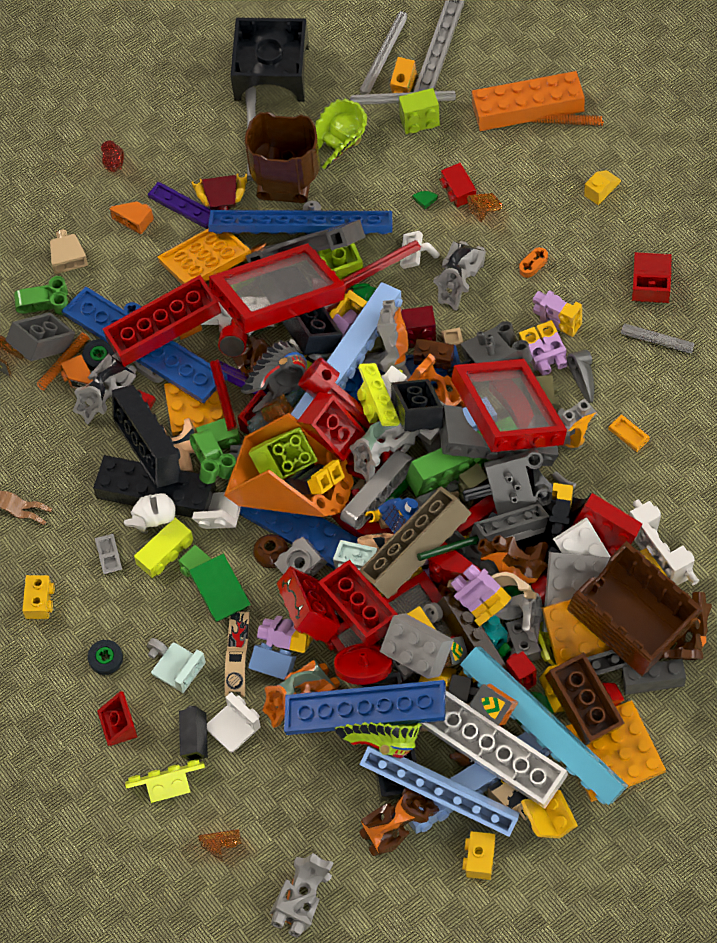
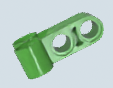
M54 276L50 279L49 285L17 290L14 293L16 312L25 314L54 309L56 314L63 315L62 310L69 304L67 299L68 289L64 278Z
M209 429L191 434V446L201 463L200 480L205 484H212L216 481L217 476L229 479L236 464V458L231 454H223Z

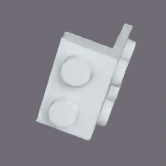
M225 492L214 493L208 511L194 512L192 519L201 528L205 529L234 528L237 524L241 506L236 505L225 497Z
M231 692L225 697L227 706L207 723V731L232 753L261 726L259 714L253 708L249 709L245 706L246 702L239 695L236 697Z

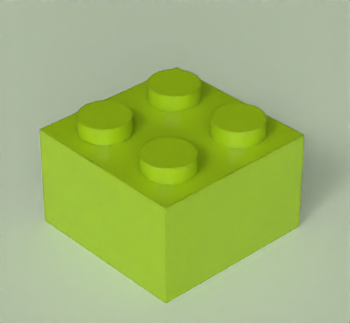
M433 88L399 96L400 120L405 134L440 126L439 103Z
M354 243L334 250L329 248L317 251L321 259L326 261L329 268L334 270L340 280L363 268V261Z

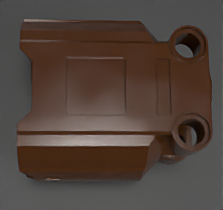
M260 112L249 122L245 134L249 172L253 180L258 184L257 198L270 201L306 203L308 201L310 183L316 178L320 169L316 126L308 116H303L302 114L296 117L275 116L270 112Z

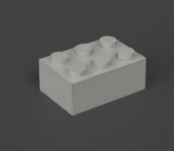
M404 613L392 617L380 652L430 679L441 676L454 640Z

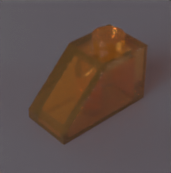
M283 393L266 403L261 410L265 421L271 423L287 413L291 414L294 409Z

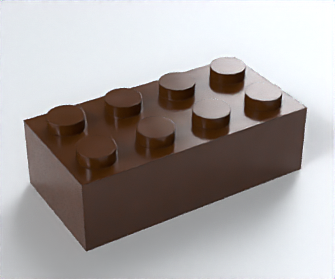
M584 652L549 670L544 675L578 736L586 746L625 724Z

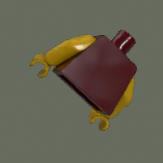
M237 173V175L199 179L200 182L198 184H194L192 181V186L197 198L204 206L210 207L211 210H229V208L236 207V203L241 201L247 184V174L242 178Z

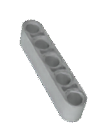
M400 450L395 451L341 512L340 519L355 529L363 527L372 516H365L366 512L378 509L406 478L410 464L415 459Z

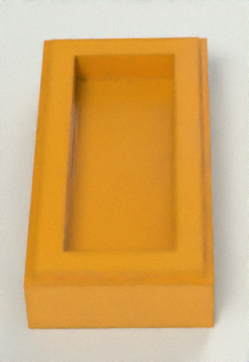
M622 414L608 428V430L636 452L650 440L646 433Z

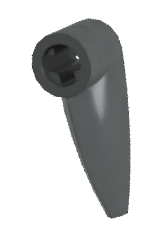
M586 349L570 353L567 356L570 371L588 403H591L594 400L595 390L593 373L590 366L592 364V356Z

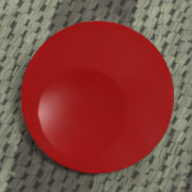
M360 643L341 650L334 659V668L336 675L341 680L350 684L367 685L385 679L393 669V659L380 652L382 647L380 645L373 644L367 648L364 643Z

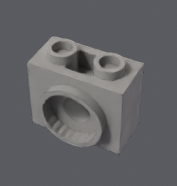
M301 537L292 543V547L287 552L280 554L274 564L283 574L291 566L313 577L328 562L307 539ZM305 560L304 566L299 568L300 563Z

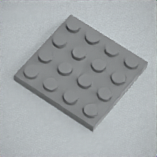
M549 552L544 607L571 599L573 594L589 578L592 579L594 577L596 579L606 567L610 557ZM543 616L542 632H548Z

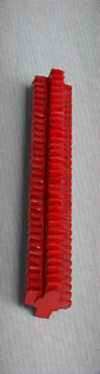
M219 359L212 360L210 362L211 372L217 387L227 431H231L238 427L236 426L234 411H232L233 407H231L227 386H225L226 382H224L225 378H223L221 363H219Z

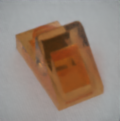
M493 193L469 195L467 198L470 211L480 222L483 221L488 212L500 211L503 207V204Z
M239 829L198 835L201 847L222 862V847L233 848L237 844H242Z

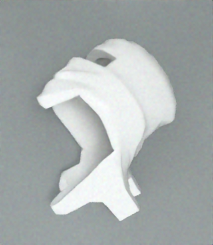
M163 493L141 497L131 511L133 517L125 520L124 525L135 527L147 534L148 527H158V525L174 520L175 504L170 497Z

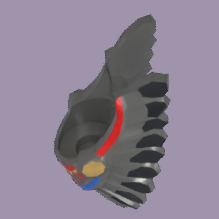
M280 340L278 343H274L272 347L267 348V352L262 354V358L257 361V364L253 367V372L249 373V378L245 380V385L241 388L242 393L249 394L265 390L268 386L270 391L252 410L254 414L264 411L284 394L301 388L298 383L307 370L306 358L288 341L283 342Z

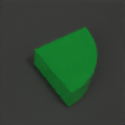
M420 191L412 195V198L421 207L426 209L438 199V195L430 191Z
M506 642L498 650L504 662L509 658L508 652L512 650Z

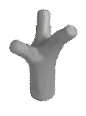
M557 471L552 475V478L559 484L572 485L573 488L577 485L565 479Z

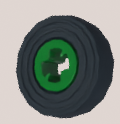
M102 339L92 340L84 347L82 357L88 368L93 371L108 354L114 355L115 352L109 343ZM100 353L102 357L99 358L96 354Z
M100 640L91 646L87 659L89 666L94 672L100 675H109L117 671L122 665L123 653L116 642ZM104 654L109 656V659L106 658V661H103L101 657L102 655L105 656Z

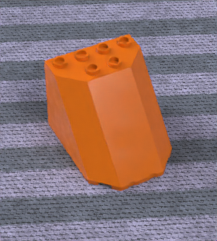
M287 413L245 436L224 496L241 507L326 517L343 511L349 500L354 480L352 474H348L346 469L347 460H339L307 434L294 416ZM300 427L318 459L314 464L326 466L332 460H339L345 478L323 494H301L285 482L292 475L281 479L270 470L259 474L249 455L250 449L266 440Z

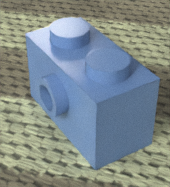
M264 642L261 645H255L248 668L285 680V677L292 672L296 656L291 655L292 651L280 648V651L272 649L273 646L270 647Z

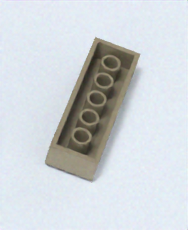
M441 486L359 571L373 587L389 599L405 581L411 578L412 574L419 567L425 564L427 559L419 561L417 554L440 547L446 539L453 535L454 531L461 524L466 522L471 512L458 498Z

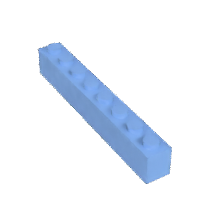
M524 732L517 737L546 757L551 753L547 747L543 748L537 743V737L532 733ZM477 763L472 764L450 778V780L482 795L488 790L489 786L500 780ZM432 800L440 811L428 817L429 820L425 823L411 821L409 824L416 834L421 831L426 832L432 827V824L438 820L439 822L445 820L454 810Z
M369 745L359 764L510 837L519 818V812L405 757L396 758L389 754L383 755L379 749Z

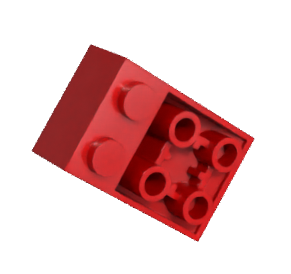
M635 252L632 301L669 303L672 254Z

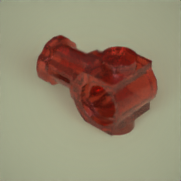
M106 141L101 146V151L103 152L102 163L108 171L116 172L117 169H122L124 151L114 141Z

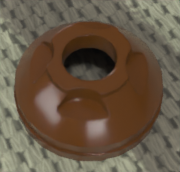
M267 534L256 541L253 555L256 562L262 567L276 568L277 566L274 563L280 554L288 551V546L282 537L275 534ZM269 542L276 545L272 551H267L264 548Z

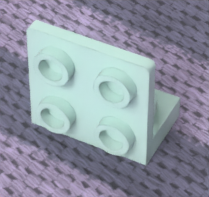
M340 540L333 558L335 569L350 559L360 570L378 551V548Z
M173 642L151 673L161 681L184 693L205 665L204 653L196 650L193 654Z

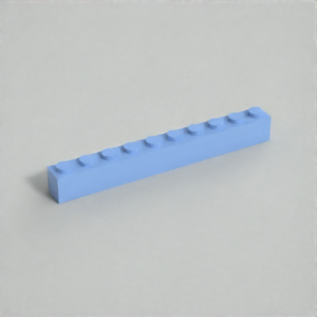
M383 282L380 283L327 360L331 366L339 371L340 374L335 383L343 390L348 379L354 376L357 366L363 363L367 351H371L376 338L380 337L377 333V324L381 309L383 308V301L395 300L396 307H401L402 305L401 291ZM306 392L291 415L298 420L314 398Z

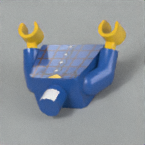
M410 498L389 499L380 505L377 511H368L365 516L373 514V519L369 522H377L382 514V519L395 534L418 510V502Z

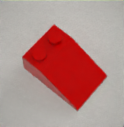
M318 392L297 421L307 434L341 461H344L351 452L350 445L354 444L365 433L363 428L333 394Z
M456 550L428 559L430 577L434 582H440L447 587L449 580H454L459 575L465 580H469L463 572L473 563Z

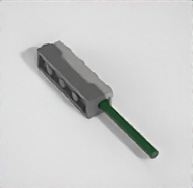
M540 503L481 520L474 523L469 538L418 553L417 558L419 561L470 545H474L478 550L481 539L486 538L491 542L498 535H502L504 538L513 536L516 541L531 537L545 531V527L549 523L550 514L544 510Z

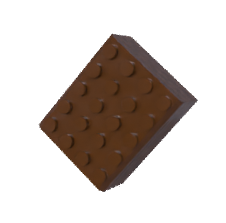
M627 541L610 557L606 567L596 579L594 577L592 579L589 578L573 594L567 608L571 614L641 677L688 631L703 609Z

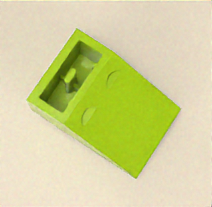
M300 427L266 440L249 451V455L259 474L270 470L281 479L318 461Z

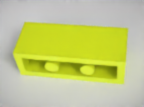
M175 517L173 521L167 524L134 555L136 565L151 578L161 574L170 561L176 560L179 553L192 544L194 540L192 531Z

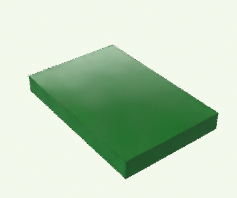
M224 553L188 571L215 623L251 605Z

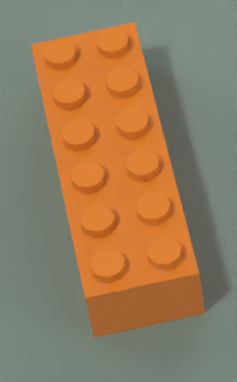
M577 71L472 90V106L479 131L532 122L533 120L535 121V118L538 120V117L541 120V116L543 120V116L546 119V115H548V118L551 115L552 118V114L554 117L556 114L557 117V114L559 116L562 114L563 116V114L569 115L585 112V97Z

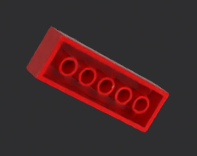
M199 275L103 328V332L123 367L222 312L219 302L209 291V287L202 276Z

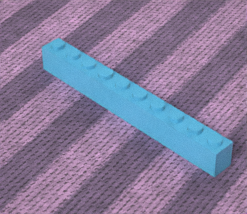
M481 646L475 647L460 664L464 668L462 671L469 678L473 677L478 681L477 685L479 688L482 684H492L519 702L510 717L514 720L518 719L522 723L521 727L527 733H532L536 736L537 743L543 748L547 747L552 752L551 756L558 762L562 761L567 766L565 769L571 775H577L582 780L580 783L587 790H593L597 794L595 797L599 802L604 805L605 803L607 805L612 804L628 787L615 772Z

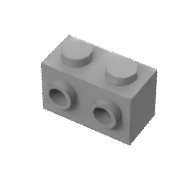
M523 618L505 623V629L508 632L507 642L510 643L512 648L510 655L524 651L531 662L541 659V650L538 642L530 641L527 633L522 630Z

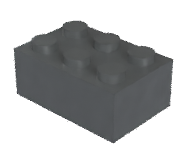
M49 312L12 322L6 341L24 355L27 360L34 361L65 352L71 345L75 332Z

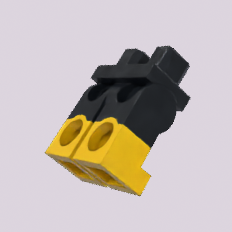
M332 460L326 466L313 463L287 478L285 482L301 494H323L345 478L339 460Z
M553 483L552 500H556V504L553 506L552 516L549 518V530H552V540L569 529V516L573 497L572 485Z

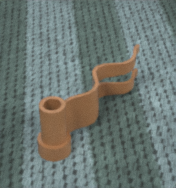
M0 490L1 509L8 511L17 518H30L42 525L46 524V521L38 515L29 511H23L22 509L39 508L51 512L52 508L37 501H24L11 492Z

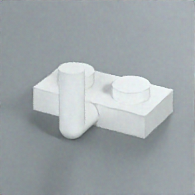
M420 231L403 234L402 247L414 240H417L421 246L419 251L400 260V266L403 269L419 266L421 251L426 250L433 258H438L440 255L430 243H422L423 234Z

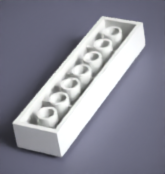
M446 691L445 721L421 723L423 728L544 809L568 776L567 770L498 726L448 691Z

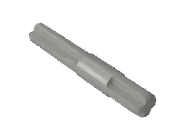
M624 324L621 330L623 335L683 352L692 353L694 349L693 342L629 324Z

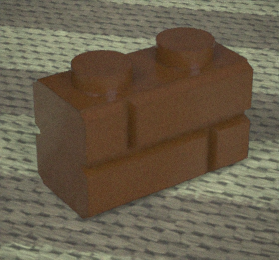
M417 338L413 353L415 365H420L429 354H432L435 358L434 368H443L445 370L452 368L454 344Z

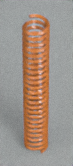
M552 114V118L551 115H549V118L546 115V121L545 116H543L544 123L553 124L554 119L556 124L557 119L558 124L561 121V124L564 122V124L573 125L574 121L576 125L578 121V125L581 122V125L587 124L590 126H594V122L596 126L597 122L598 126H600V123L603 126L604 122L602 121V116H600V119L597 116L596 119V115L594 118L593 115H583V117L580 115V118L577 115L576 119V114L574 117L573 114H566V116L565 114L563 116L560 114V117L557 114V118L556 114L555 117Z
M80 333L73 344L63 352L56 363L41 377V380L37 382L41 390L44 391L45 389L43 388H47L46 386L60 374V371H62L61 363L75 357L78 350L90 340L86 334Z

